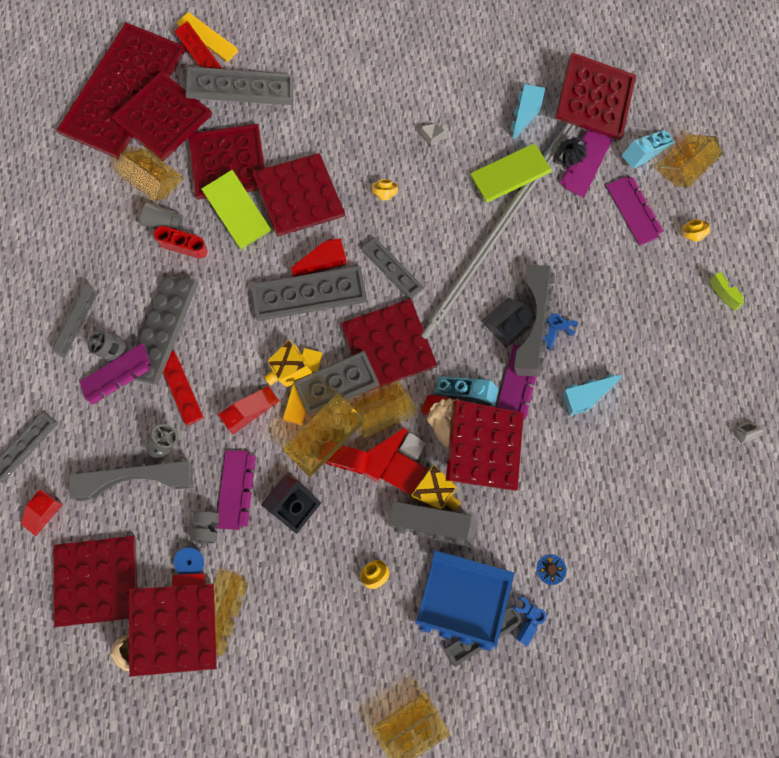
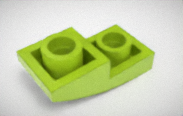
M722 272L714 274L709 280L721 300L734 311L744 304L742 293L738 291L737 286L729 288V282Z

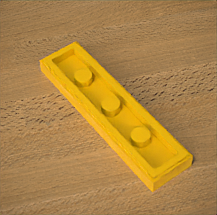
M187 12L177 22L178 27L188 21L208 49L226 63L238 53V49L191 13Z
M304 348L302 354L313 373L317 372L323 353ZM294 383L283 421L302 425L306 409Z

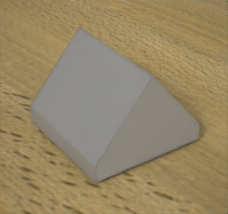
M752 421L734 428L741 443L758 438L763 433V428Z

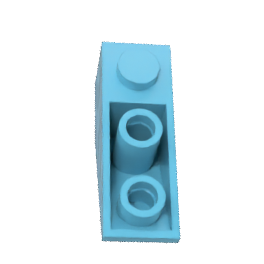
M524 84L523 91H519L517 101L520 102V106L516 105L514 113L517 120H513L511 131L514 132L513 139L540 113L545 88Z
M662 130L634 140L622 154V157L632 168H636L675 144V141L668 132Z
M614 374L604 376L599 381L591 379L586 381L584 385L578 386L573 384L566 387L562 395L569 416L588 411L622 378L621 375L614 376Z
M438 376L434 394L480 405L495 406L499 388L491 380Z

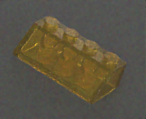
M341 392L337 393L282 450L311 478L366 420Z

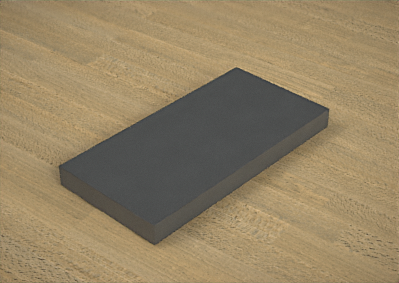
M365 351L294 381L309 417L380 386Z

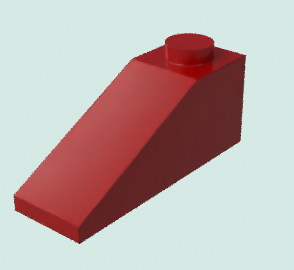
M341 238L328 239L292 266L293 277L347 265Z
M267 386L233 403L219 413L218 416L233 435L280 402V400L271 388Z
M401 429L367 452L371 455V458L363 474L364 476L379 484L395 453L399 450L407 436L408 429Z

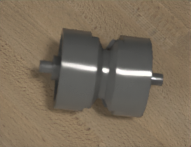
M98 330L90 337L88 350L90 353L112 362L124 355L126 344L123 340Z
M167 424L156 426L146 442L148 454L157 459L168 456L178 439L176 430Z
M205 507L203 512H193L192 524L195 528L191 529L190 541L201 544V548H205L207 543H217L218 531L215 530V527L219 524L220 514L210 512L209 507Z

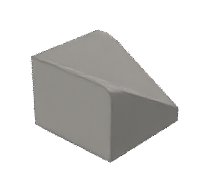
M437 124L421 127V135L430 146L445 138L446 131Z
M409 432L400 448V452L417 461L426 443Z

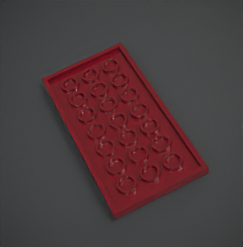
M126 22L56 131L62 136L119 160L133 137L116 124L112 116L161 71L170 77L185 54L186 47Z

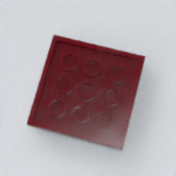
M572 52L568 59L555 119L620 141L625 130L636 75Z
M161 71L112 116V119L163 162L213 114L199 100L186 98V90Z
M259 124L193 133L189 137L197 200L207 199L202 188L233 170L246 192L258 191L252 172L265 168Z
M320 153L252 172L253 179L277 237L345 216V211Z
M411 299L341 323L352 355L365 351L380 384L379 387L374 389L438 367L428 339L421 337L424 330Z
M454 400L452 403L445 481L518 491L524 413Z
M136 536L54 545V627L129 619V589L137 588Z
M214 584L129 589V677L217 669Z

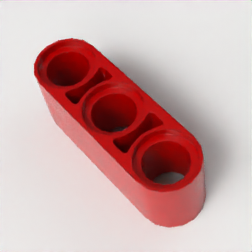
M160 226L154 231L156 241L164 249L199 259L204 258L208 253L204 240L199 236L165 226Z
M325 441L318 460L329 466L363 475L371 455L356 448Z

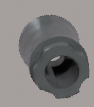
M149 201L144 204L140 217L141 226L155 228L165 226L180 230L183 222L182 214L159 207Z

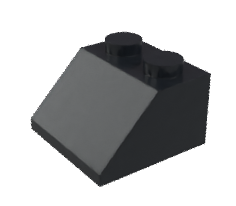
M507 298L482 319L481 322L507 348L534 325L536 316L525 304Z
M285 474L261 506L297 534L320 506L321 502L298 481Z

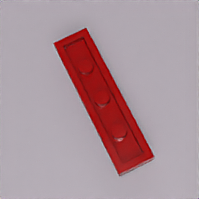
M188 21L174 31L200 68L223 69Z
M172 351L163 373L184 423L188 426L204 419V416L177 353Z

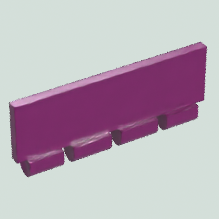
M585 131L581 139L586 144L587 157L583 158V163H577V167L575 165H572L570 168L567 167L560 180V184L565 186L564 189L583 198L612 142V139L590 131Z
M623 177L606 185L639 246L660 237L659 234L663 233L664 229L659 220L651 222L656 219V215L651 206L646 205L648 201L642 190H638L640 187L634 177L628 179Z
M144 344L138 345L79 381L85 400L93 405L102 400L104 395L108 396L120 389V386L123 387L135 380V375L139 377L150 370L148 364L151 362Z
M513 344L497 408L523 412V419H526L529 405L522 402H531L534 388L527 386V384L535 385L537 376H517L514 368L517 349L521 346Z
M229 450L225 452L218 514H220L219 524L216 529L240 530V526L248 527L249 512H242V509H250L252 493L245 492V489L252 490L254 473H248L247 470H255L256 456L249 455V452Z

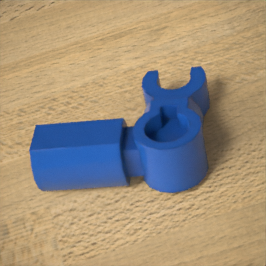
M551 314V317L547 320V323H549V334L545 335L547 350H552L558 333L557 330H563L567 335L574 336L576 331L571 330L569 327H577L578 322L574 320L566 321L559 314Z
M519 596L518 599L523 603L522 607L518 608L513 605L512 608L518 613H524L528 621L524 622L515 639L528 647L538 630V624L544 623L547 615L543 609L533 604L529 605V601L526 598Z

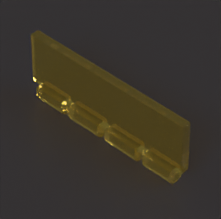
M222 570L219 571L214 585L216 655L224 656L228 645L227 641L221 640L222 636L230 638L235 625V621L229 620V617L237 618L242 605V601L236 600V597L244 598L249 585L242 582L243 577Z

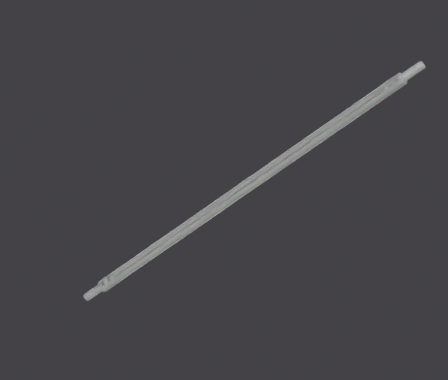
M566 123L543 157L548 164L551 163L556 155V147L560 146L561 141H566V138L569 137L576 127L575 125ZM540 178L522 186L440 306L428 320L429 324L424 329L421 337L424 339L428 338L434 328L439 326L450 307Z

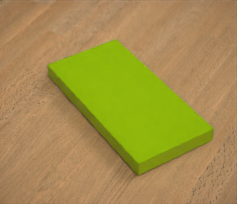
M534 143L474 171L470 175L485 202L488 203L551 173V167Z
M233 170L202 188V191L241 250L271 232V228Z

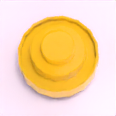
M380 179L372 184V193L379 197L380 200H389L390 197L398 193V185L390 179Z
M700 219L691 220L682 226V235L691 241H700L710 233V224Z
M374 560L364 566L360 573V581L366 588L376 589L382 586L389 578V568L383 561Z

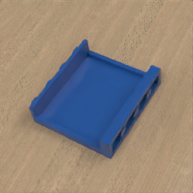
M435 550L415 625L419 626L418 630L430 633L432 630L439 632L438 636L446 639H451V636L459 638V642L471 645L473 642L480 644L479 648L487 651H492V648L496 649L515 572Z

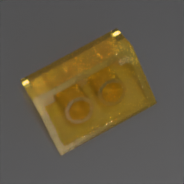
M688 134L654 168L674 186L688 188L723 153L716 136Z
M146 149L121 153L115 171L122 179L130 182L137 190L142 191L154 201L167 198L184 179L181 174Z
M400 381L348 405L364 440L416 416L417 413L410 395Z
M426 692L372 727L380 746L388 758H417L451 735Z

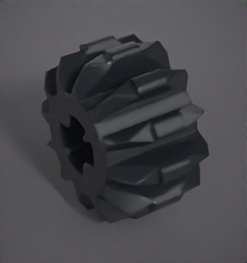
M574 136L571 139L566 138L565 142L561 141L560 146L556 147L557 159L563 166L567 165L569 168L572 165L577 167V163H583V158L587 157V147L581 138H575Z

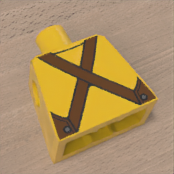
M288 340L268 359V364L272 371L265 375L264 378L269 385L279 380L288 387L294 384V381L312 374L313 371L298 347L291 340Z
M435 465L432 466L411 497L413 500L429 508L442 510L446 505L454 512L462 503L452 496L457 487L452 482L445 481L446 476Z

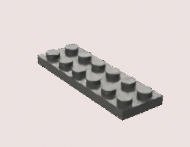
M187 67L186 98L293 105V74Z
M361 266L251 284L257 321L367 302Z
M165 275L136 345L137 347L142 343L144 344L151 362L148 364L150 370L139 377L135 375V381L154 385L159 384L198 286L196 280Z

